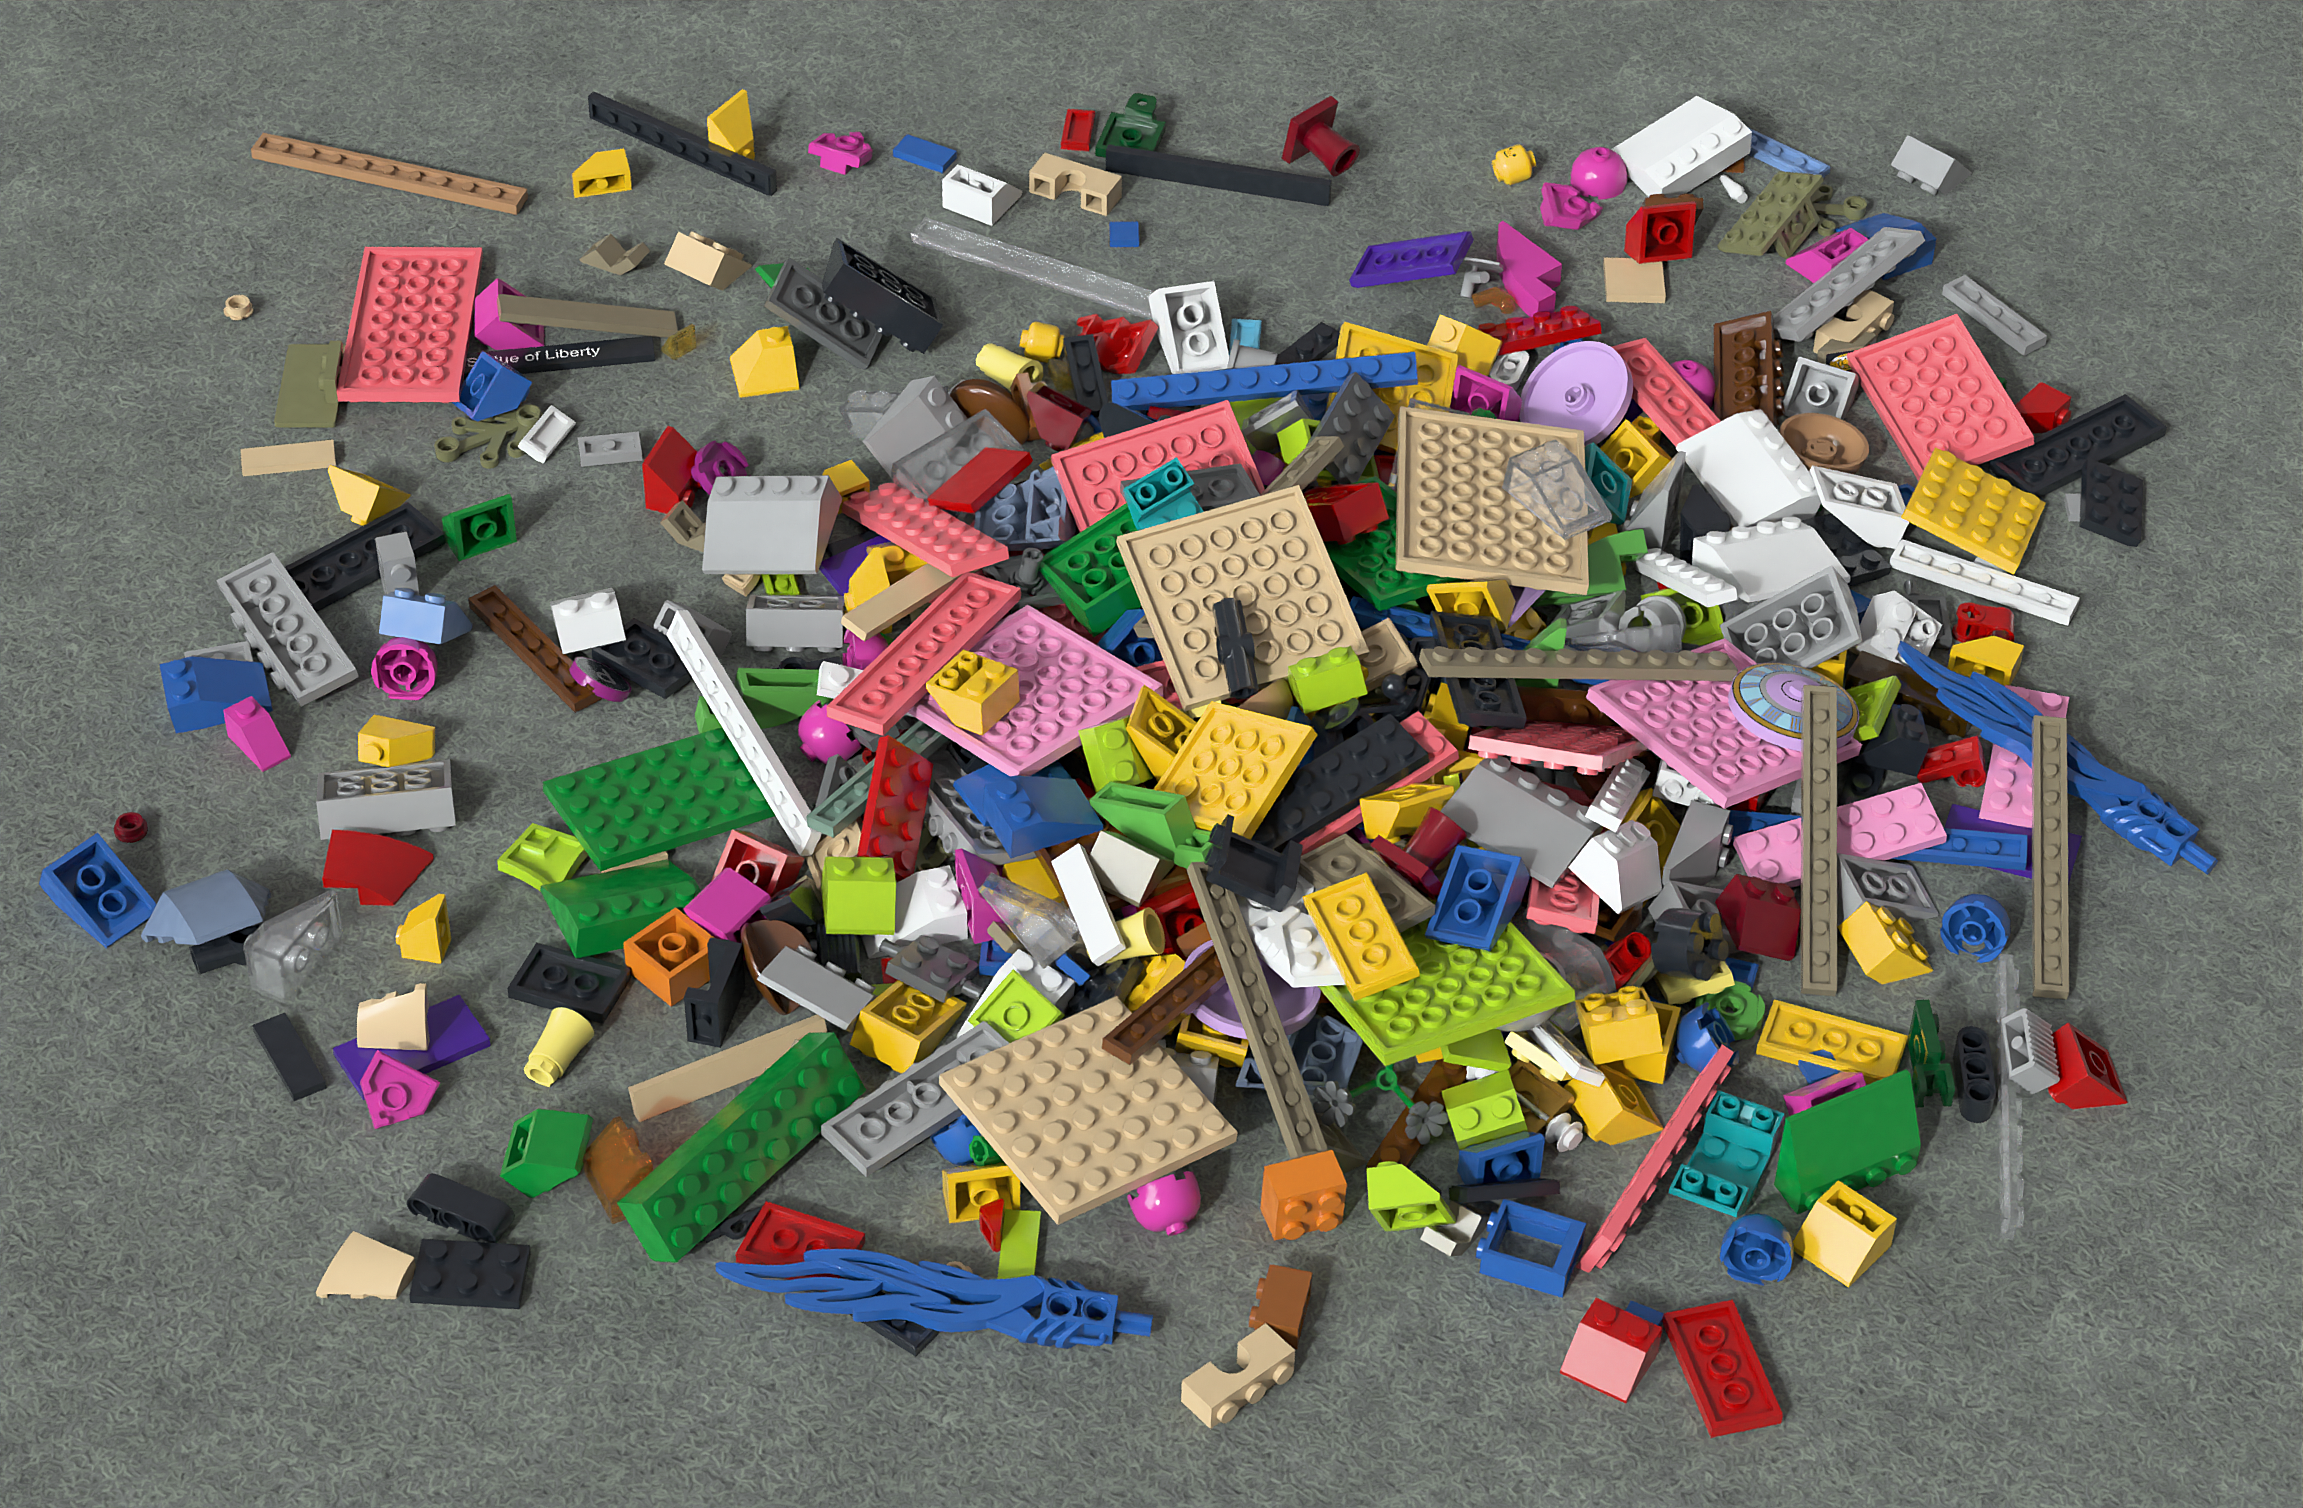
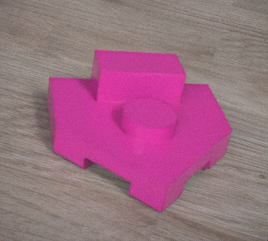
M850 132L849 136L835 137L834 133H823L809 143L808 153L821 157V168L844 175L852 167L860 168L871 160L873 151L868 143H864V137L861 132Z
M1544 182L1541 189L1543 201L1540 211L1544 226L1578 230L1593 221L1602 212L1603 208L1594 201L1590 204L1579 197L1580 192L1572 186Z
M379 1050L375 1052L360 1081L375 1129L423 1115L440 1084L439 1081Z

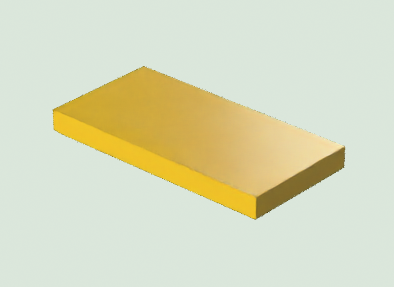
M1367 872L1303 896L1304 905L1354 1001L1420 976L1417 964Z
M1774 999L1757 1045L1756 1054L1798 1065L1799 1060L1843 1072H1860L1863 1074L1865 1083L1871 1084L1897 1073L1907 1044L1908 1035ZM1824 1049L1831 1052L1835 1060L1810 1053Z

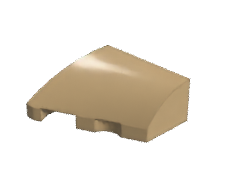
M417 984L413 992L401 996L395 991L386 994L382 999H370L359 1003L357 1014L358 1047L427 1051L430 1039L427 1023L429 1002L426 984Z
M353 1231L326 1270L316 1290V1296L327 1298L328 1294L351 1295V1298L364 1299L368 1296H376L380 1299H397L414 1277L416 1268L415 1258Z

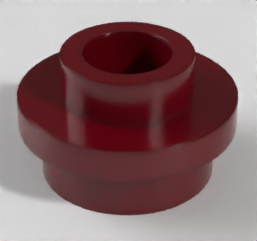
M127 812L120 815L114 825L115 837L125 843L137 842L143 839L148 832L146 820L135 812Z

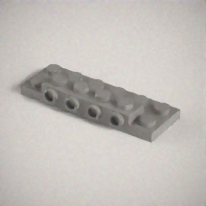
M1889 227L1882 228L1773 316L1775 338L1798 342L1810 338L1815 329L1831 321L1834 317L1833 315L1841 308L1851 305L1854 302V298L1861 292L1872 288L1877 279L1893 271L1896 268V264L1902 259L1913 255L1916 252V248L1925 242L1921 231Z
M274 552L216 580L219 589L234 610L230 617L238 631L245 629L246 633L243 635L245 640L249 642L250 649L253 651L258 648L260 652L257 653L260 663H263L264 669L272 668L274 671L270 674L278 690L285 688L290 695L294 696L301 707L359 677L352 662Z
M935 751L927 758L934 765L924 819L929 824L931 835L939 836L943 841V848L946 853H953L955 855V850L962 848L994 865H1004L1037 858L1034 852L1010 858L993 828L982 825L953 787L955 780L967 774L948 751Z
M983 1021L949 1044L940 1046L932 1055L921 1062L912 1064L907 1071L893 1080H887L879 1089L868 1096L856 1100L851 1107L822 1124L821 1134L862 1174L868 1177L964 1114L939 1085L940 1074L1010 1043L988 1023Z

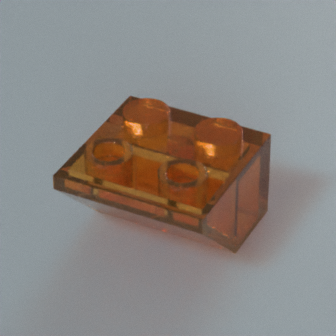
M620 1116L610 1121L585 1150L583 1158L585 1176L612 1224L626 1220L617 1202L653 1171L647 1152L641 1153L638 1148L639 1141L632 1127L627 1128Z

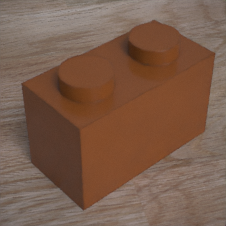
M1270 1264L1267 1277H1260L1256 1299H1259L1260 1303L1259 1307L1252 1306L1249 1327L1254 1328L1255 1331L1266 1323L1293 1349H1297L1311 1297L1313 1272Z

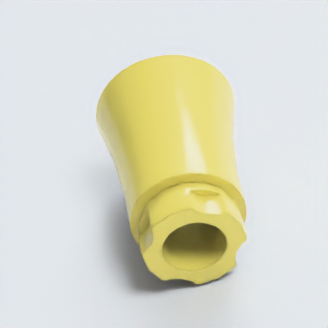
M993 343L984 345L981 352L977 354L976 365L980 367V370L986 376L1003 385L1010 392V387L1016 374L1028 372L1031 383L1042 381L1043 366L1039 361L1023 357Z
M1147 907L1132 916L1116 922L1126 949L1106 962L1113 963L1117 960L1163 953L1165 948L1164 931L1153 909Z
M562 1007L553 1009L547 1025L530 1053L528 1063L524 1067L527 1077L536 1083L550 1087L557 1078L563 1075L579 1051L594 1037V1030L591 1024L573 1010Z

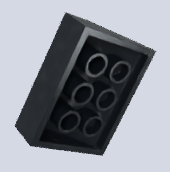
M836 238L822 281L824 297L836 306L843 304L851 309L849 312L860 321L864 322L866 319L875 324V329L883 335L890 337L892 334L900 339V344L909 351L914 352L918 350L924 354L944 325L936 298L839 238Z

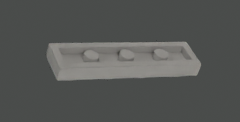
M1966 275L1943 286V296L2023 356L2046 344L2047 335Z

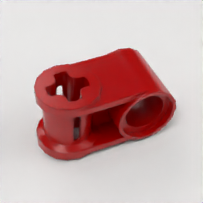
M1969 602L1958 606L1956 612L1958 621L1952 629V636L1957 641L1965 643L1997 636L2014 642V614L2008 608L1984 606ZM1967 628L1970 631L1968 636H1966Z
M1633 932L1610 945L1587 966V969L1590 972L1594 971L1607 986L1605 990L1608 994L1613 993L1623 986L1632 977V974L1650 957L1651 944L1646 936L1639 932Z

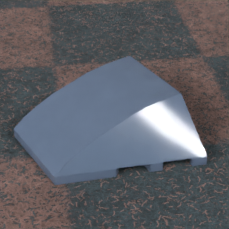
M1054 467L1042 473L1038 469L1030 473V479L1018 486L1012 483L1008 484L975 513L974 528L1007 546L1008 551H1024L1027 548H1036L1038 550L1055 548L1076 536V522Z
M226 869L162 893L141 937L145 942L158 938L159 943H165L174 939L176 944L199 945L260 923L266 914L265 906L269 905L268 899L271 898L270 889Z
M1315 1013L1307 1025L1287 1035L1308 1095H1313V1091L1317 1087L1322 1086L1326 1088V1082L1337 1081L1340 1089L1347 1088L1363 1044L1362 1038L1352 1029L1330 1016L1321 1017ZM1250 1049L1248 1057L1244 1060L1235 1087L1266 1090Z

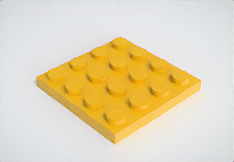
M1344 322L1340 330L1335 359L1415 352L1418 385L1372 389L1395 415L1376 449L1398 455V415L1400 406L1449 413L1459 355ZM1338 392L1329 393L1326 411Z
M1935 447L1901 518L2014 575L2046 502L2040 500L2032 493H2026L2012 486L2004 479H1998L1984 472L1976 465H1970L1956 458L1951 452L1942 451Z
M1211 701L1153 790L1185 795L1196 828L1211 832L1216 823L1221 824L1227 814L1234 816L1232 832L1251 839L1317 737V733L1311 726Z

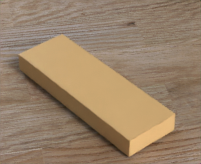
M334 440L241 449L243 476L329 468L330 465L336 466Z

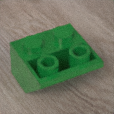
M538 1108L514 1122L500 1177L528 1198H534L543 1192H549L556 1185L567 1179L575 1178L581 1172L584 1165L583 1158L586 1146L591 1138L590 1130L593 1118L587 1114Z

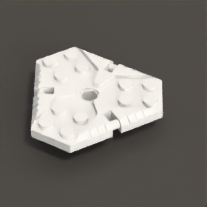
M1367 850L1379 861H1381L1384 865H1386L1374 851ZM1394 868L1391 869L1395 874H1397L1400 878H1402L1405 882L1412 886V884L1407 879H1405L1401 874H1399ZM1298 874L1296 891L1282 912L1275 911L1234 893L1255 952L1259 958L1293 988L1346 985L1304 905L1303 896L1318 890L1300 874Z

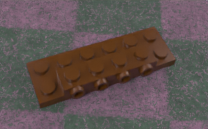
M1771 311L1714 324V414L1720 421L1737 413L1761 409L1777 429V425H1780V417L1785 416L1784 403L1782 398H1779L1785 396L1783 382L1779 379L1784 377L1783 364L1781 359H1779L1784 357V351L1781 341L1775 340L1774 317Z

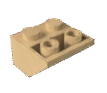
M692 231L689 236L678 232L664 263L675 270L722 291L752 266V264L742 260L744 254Z

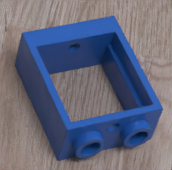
M1503 1199L1499 1211H1492L1487 1224L1488 1237H1481L1477 1247L1476 1258L1481 1259L1479 1273L1563 1298L1584 1245L1586 1223ZM1506 1230L1561 1245L1562 1247L1554 1267L1551 1268L1498 1252Z

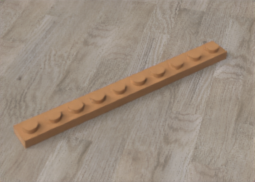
M262 133L251 148L253 159L515 215L519 213L528 199L526 188Z

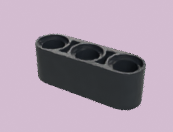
M1966 1026L1960 1029L1957 1034L1953 1053L1959 1108L1961 1115L1966 1120L1972 1123H1983L1991 1117L1996 1096L1989 1038L1983 1029L1975 1026Z
M434 1173L428 1174L406 1203L410 1212L415 1216L418 1214L428 1217L427 1221L446 1229L450 1226L459 1230L457 1233L476 1241L481 1239L488 1243H497L515 1219L513 1210L505 1202Z

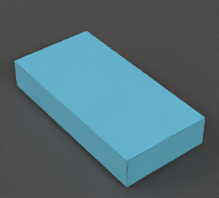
M1232 319L1229 356L1234 339L1240 340V345L1260 348L1262 320Z

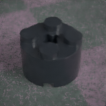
M1668 908L1658 918L1654 931L1659 932L1657 943L1652 942L1651 945L1652 959L1657 971L1671 977L1708 981L1716 971L1720 961H1724L1729 952V945L1723 937L1719 914L1682 908Z

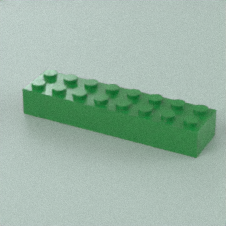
M807 1033L617 1202L652 1260L677 1263L821 1132L822 1124L843 1112L866 1091L864 1084L834 1033Z

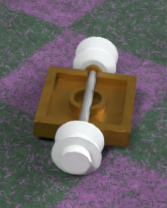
M1519 1059L1508 1071L1528 1131L1541 1133L1542 1135L1546 1132L1545 1140L1548 1143L1558 1141L1557 1150L1560 1152L1567 1151L1568 1149L1573 1150L1579 1145L1583 1137V1133H1581L1582 1124L1580 1122L1570 1124L1571 1116L1565 1113L1575 1103L1574 1096L1558 1083L1543 1076L1540 1070L1532 1063H1526ZM1470 1066L1466 1067L1468 1081L1499 1072Z

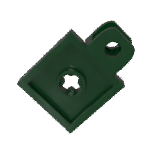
M1134 93L1126 104L1125 114L1111 112L1096 144L1095 156L1106 158L1108 144L1156 152L1166 131V122L1158 121L1156 114H1154L1157 107L1156 97ZM1139 102H1146L1147 104H1146V105H1139L1138 103H1139Z
M1915 1000L1907 1040V1048L1913 1069L1912 1088L1916 1108H1923L1925 1096H1933V1093H1940L1943 1106L1951 1107L1955 1093L1954 1079L1950 1063L1939 1064L1940 1061L1945 1060L1946 1049L1944 1040H1939L1938 1038L1939 1017L1937 1013H1932L1930 1000Z

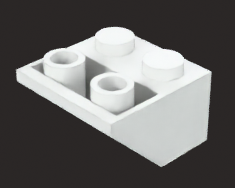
M957 165L942 180L944 208L991 226L1022 196V190L960 165Z
M1896 591L1875 595L1872 597L1860 623L1862 642L1850 647L1849 650L1857 656L1862 650L1910 667L1897 650L1900 641L1906 642L1928 657L1942 624Z

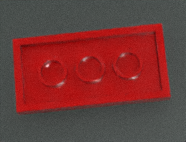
M1564 306L1560 311L1554 313L1547 311L1536 312L1533 314V317L1525 319L1513 317L1506 319V323L1497 325L1494 323H1484L1479 325L1477 329L1503 342L1497 356L1602 334L1601 322L1577 306Z
M887 735L880 737L878 741L857 857L893 858L896 882H900L914 874L934 764Z
M1733 1300L1663 1313V1326L1711 1438L1782 1423L1783 1413Z

